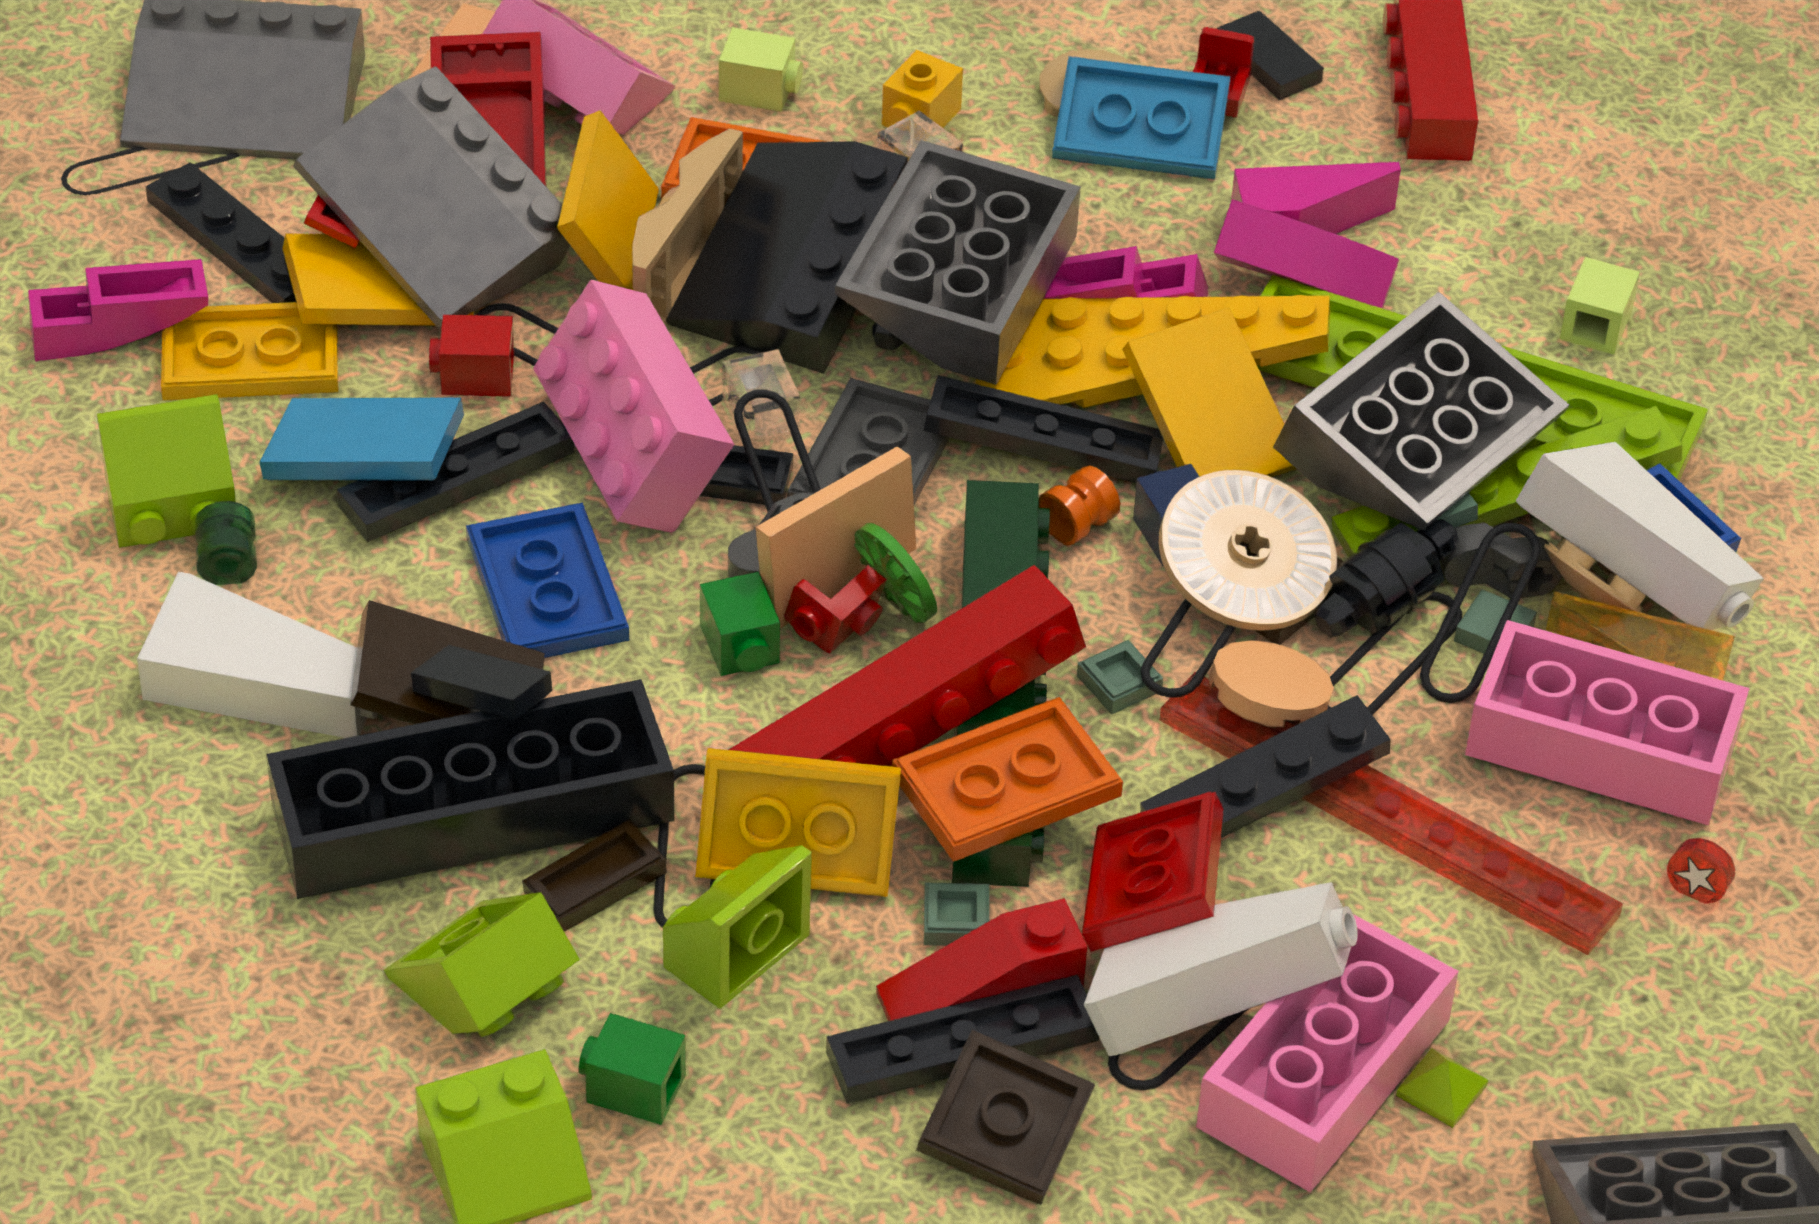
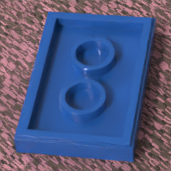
M583 502L466 525L467 541L503 641L545 653L544 658L630 641L629 625Z

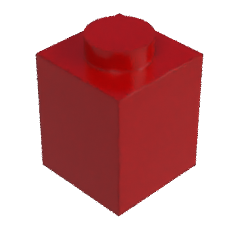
M443 315L441 338H430L429 370L430 373H440L441 395L511 397L515 359L513 316Z

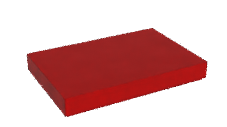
M1216 791L1190 797L1100 824L1096 827L1082 929L1083 938L1090 952L1214 916L1224 810Z

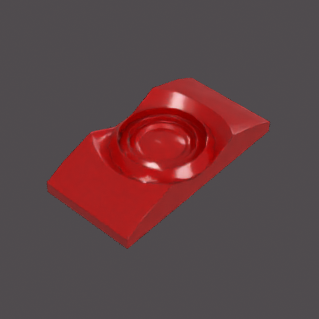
M541 32L430 36L431 68L437 67L547 187Z

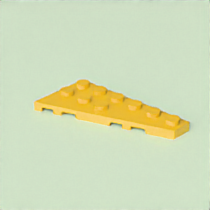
M1330 296L1069 297L1042 299L997 384L976 379V384L1059 405L1075 402L1083 408L1142 395L1143 393L1122 350L1127 342L1228 307L1231 309L1256 365L1260 367L1328 352Z

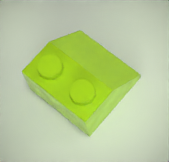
M218 394L97 414L108 499L119 548L139 544L148 545L163 540L198 534H213L222 530L239 528L234 482Z
M800 845L755 853L734 870L729 869L721 873L708 891L689 906L679 907L663 926V967L719 1009L725 1006L810 935L812 852Z
M539 892L481 901L385 968L384 972L388 979L452 1034L478 1032L480 1037H484L509 1024L515 1017L511 1009L526 998L534 1001L560 987L564 983L561 973L578 962L580 958L544 896Z
M546 1049L415 1087L419 1137L455 1224H513L592 1200V1192L568 1099Z

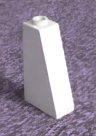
M1616 442L1543 454L1516 499V502L1527 512L1699 633L1722 627L1736 626L1745 619L1753 608L1754 601L1751 598L1764 578Z
M177 573L137 658L142 699L343 738L359 736L366 719H375L378 715L371 711L350 706L357 647L189 573Z
M1332 882L1216 904L1213 917L1105 948L1084 1006L1108 1056L1123 1054L1342 976L1351 947L1357 943L1358 931L1356 920L1349 907H1342Z

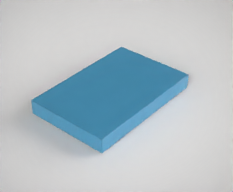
M1068 56L1052 158L1215 179L1230 77Z
M461 397L292 398L259 462L263 479L434 480L464 417Z

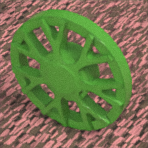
M866 523L858 529L854 535L856 542L854 547L861 556L860 561L865 566L869 565L887 579L883 589L886 599L894 601L900 607L902 614L905 616L909 615L915 623H925L936 615L937 602L933 591L920 568L901 544L886 530L874 523Z

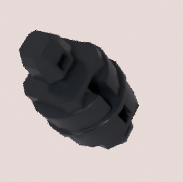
M1443 519L1435 520L1425 530L1420 529L1417 532L1400 522L1394 528L1385 530L1373 540L1362 543L1358 547L1357 552L1343 561L1339 568L1329 576L1334 594L1321 604L1314 614L1318 628L1331 638L1344 634L1357 624L1374 634L1382 627L1390 626L1403 615L1411 614L1420 602L1434 593L1435 588L1445 581L1440 562L1452 553L1459 543L1456 529L1452 524Z

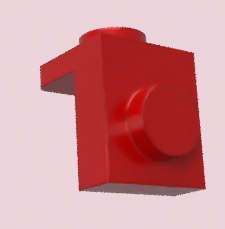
M1204 27L1199 37L1198 57L1193 72L1230 77L1225 116L1237 118L1251 77L1255 39L1247 34Z
M867 565L831 599L807 580L802 579L793 587L784 613V619L801 638L813 642L820 649L830 654L853 632L862 636L876 623L883 611V607L878 602L887 579Z

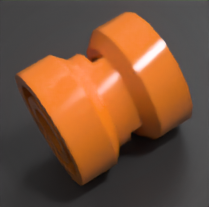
M1086 466L1070 475L1066 486H1053L1042 493L1038 500V508H1050L1049 534L1066 546L1074 545L1086 537L1092 525L1101 526L1115 518L1120 512L1121 504L1118 492L1112 481L1105 473L1093 466Z

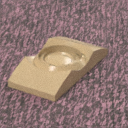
M730 128L707 140L679 160L680 185L671 188L662 197L656 208L638 217L632 245L633 290L648 295L665 326L667 325L666 318L743 172V132Z

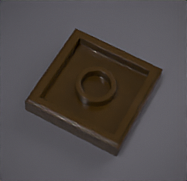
M972 1030L919 1139L917 1151L1024 1199L1042 1204L1090 1100L1095 1083Z

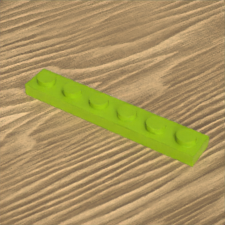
M1653 406L1516 453L1469 492L1478 504V519L1464 525L1486 523L1494 526L1528 514L1529 512L1523 509L1516 502V499L1543 454L1616 442L1644 469L1648 470L1658 464L1665 467L1682 461L1683 445L1657 406ZM1366 506L1332 516V531L1348 558L1357 552L1358 547L1362 543L1373 540L1382 532L1394 528L1400 522L1416 532L1418 530L1415 526Z

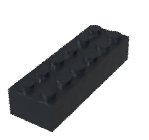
M642 679L544 698L516 720L479 711L266 754L272 808L297 899L601 836L628 819L638 829L674 821V769Z

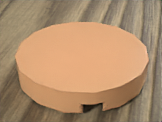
M1253 640L1230 643L1218 650L1208 678L1210 687L1216 686L1219 689L1217 698L1227 709L1246 720L1275 728L1284 727L1286 720H1300V724L1326 711L1334 689L1329 674L1316 661L1297 650L1275 643Z

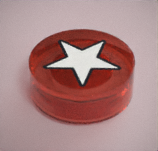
M1692 838L1682 842L1667 864V875L1675 890L1704 904L1720 900L1731 886L1736 874L1735 865L1730 855L1718 844L1702 838Z

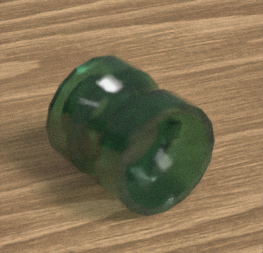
M219 501L205 506L198 512L195 519V534L198 543L196 549L197 572L202 579L214 585L241 584L246 582L254 575L257 569V551L254 544L256 538L254 514L241 503L232 501Z

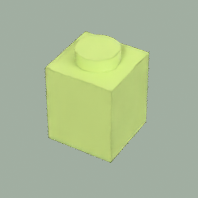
M732 27L719 59V101L782 112L789 92L797 94L802 80L803 62L795 60V38Z
M1585 257L1567 298L1560 340L1615 355L1632 313L1640 272Z

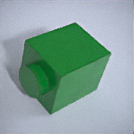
M759 572L699 584L700 627L721 676L742 671L754 672L765 666L780 663V621Z
M610 1013L599 1036L590 1035L580 1055L578 1072L581 1075H585L586 1103L662 1125L686 1076V1035Z

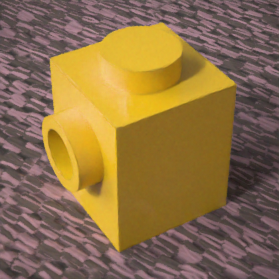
M916 50L883 84L882 126L919 141L931 142L961 110L963 68Z

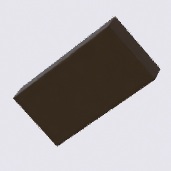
M628 819L522 880L524 894L541 892L563 931H566L667 873L666 860L631 820Z

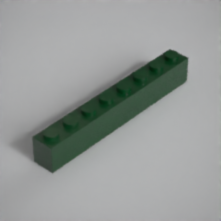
M967 480L962 608L1033 565L1048 578L1049 551L1038 550V544H1048L1050 508H1038L1039 483ZM1035 679L1012 694L957 726V735L1046 702L1047 684L1035 683ZM1044 827L953 862L952 883L1029 887L1030 863H1043Z

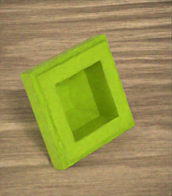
M1431 1048L1397 1089L1396 1096L1454 1128L1487 1087L1488 1079Z

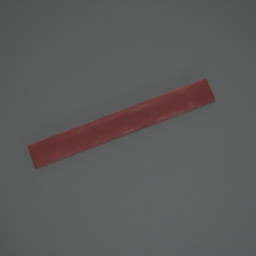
M1194 672L1181 687L1187 685L1192 680L1196 672ZM1206 677L1203 678L1200 685L1192 693L1182 697L1169 698L1161 707L1159 721L1227 758H1231L1295 726L1285 721L1284 727H1267L1240 717L1221 703L1217 698L1219 689L1216 686L1210 687ZM1369 765L1302 797L1303 800L1586 955L1590 954L1621 915L1622 902Z

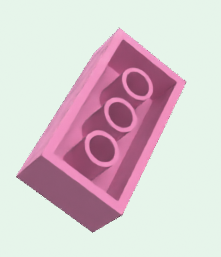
M590 280L577 301L570 307L566 318L548 346L542 350L533 369L617 522L671 533L676 531L735 444L648 295L643 292Z
M1507 620L1474 703L1465 755L1709 826L1737 741L1749 688Z
M1356 915L1354 917L1358 931L1357 943L1351 947L1343 975L1266 1002L1202 1077L1196 1128L1310 1193L1449 1022L1459 972Z

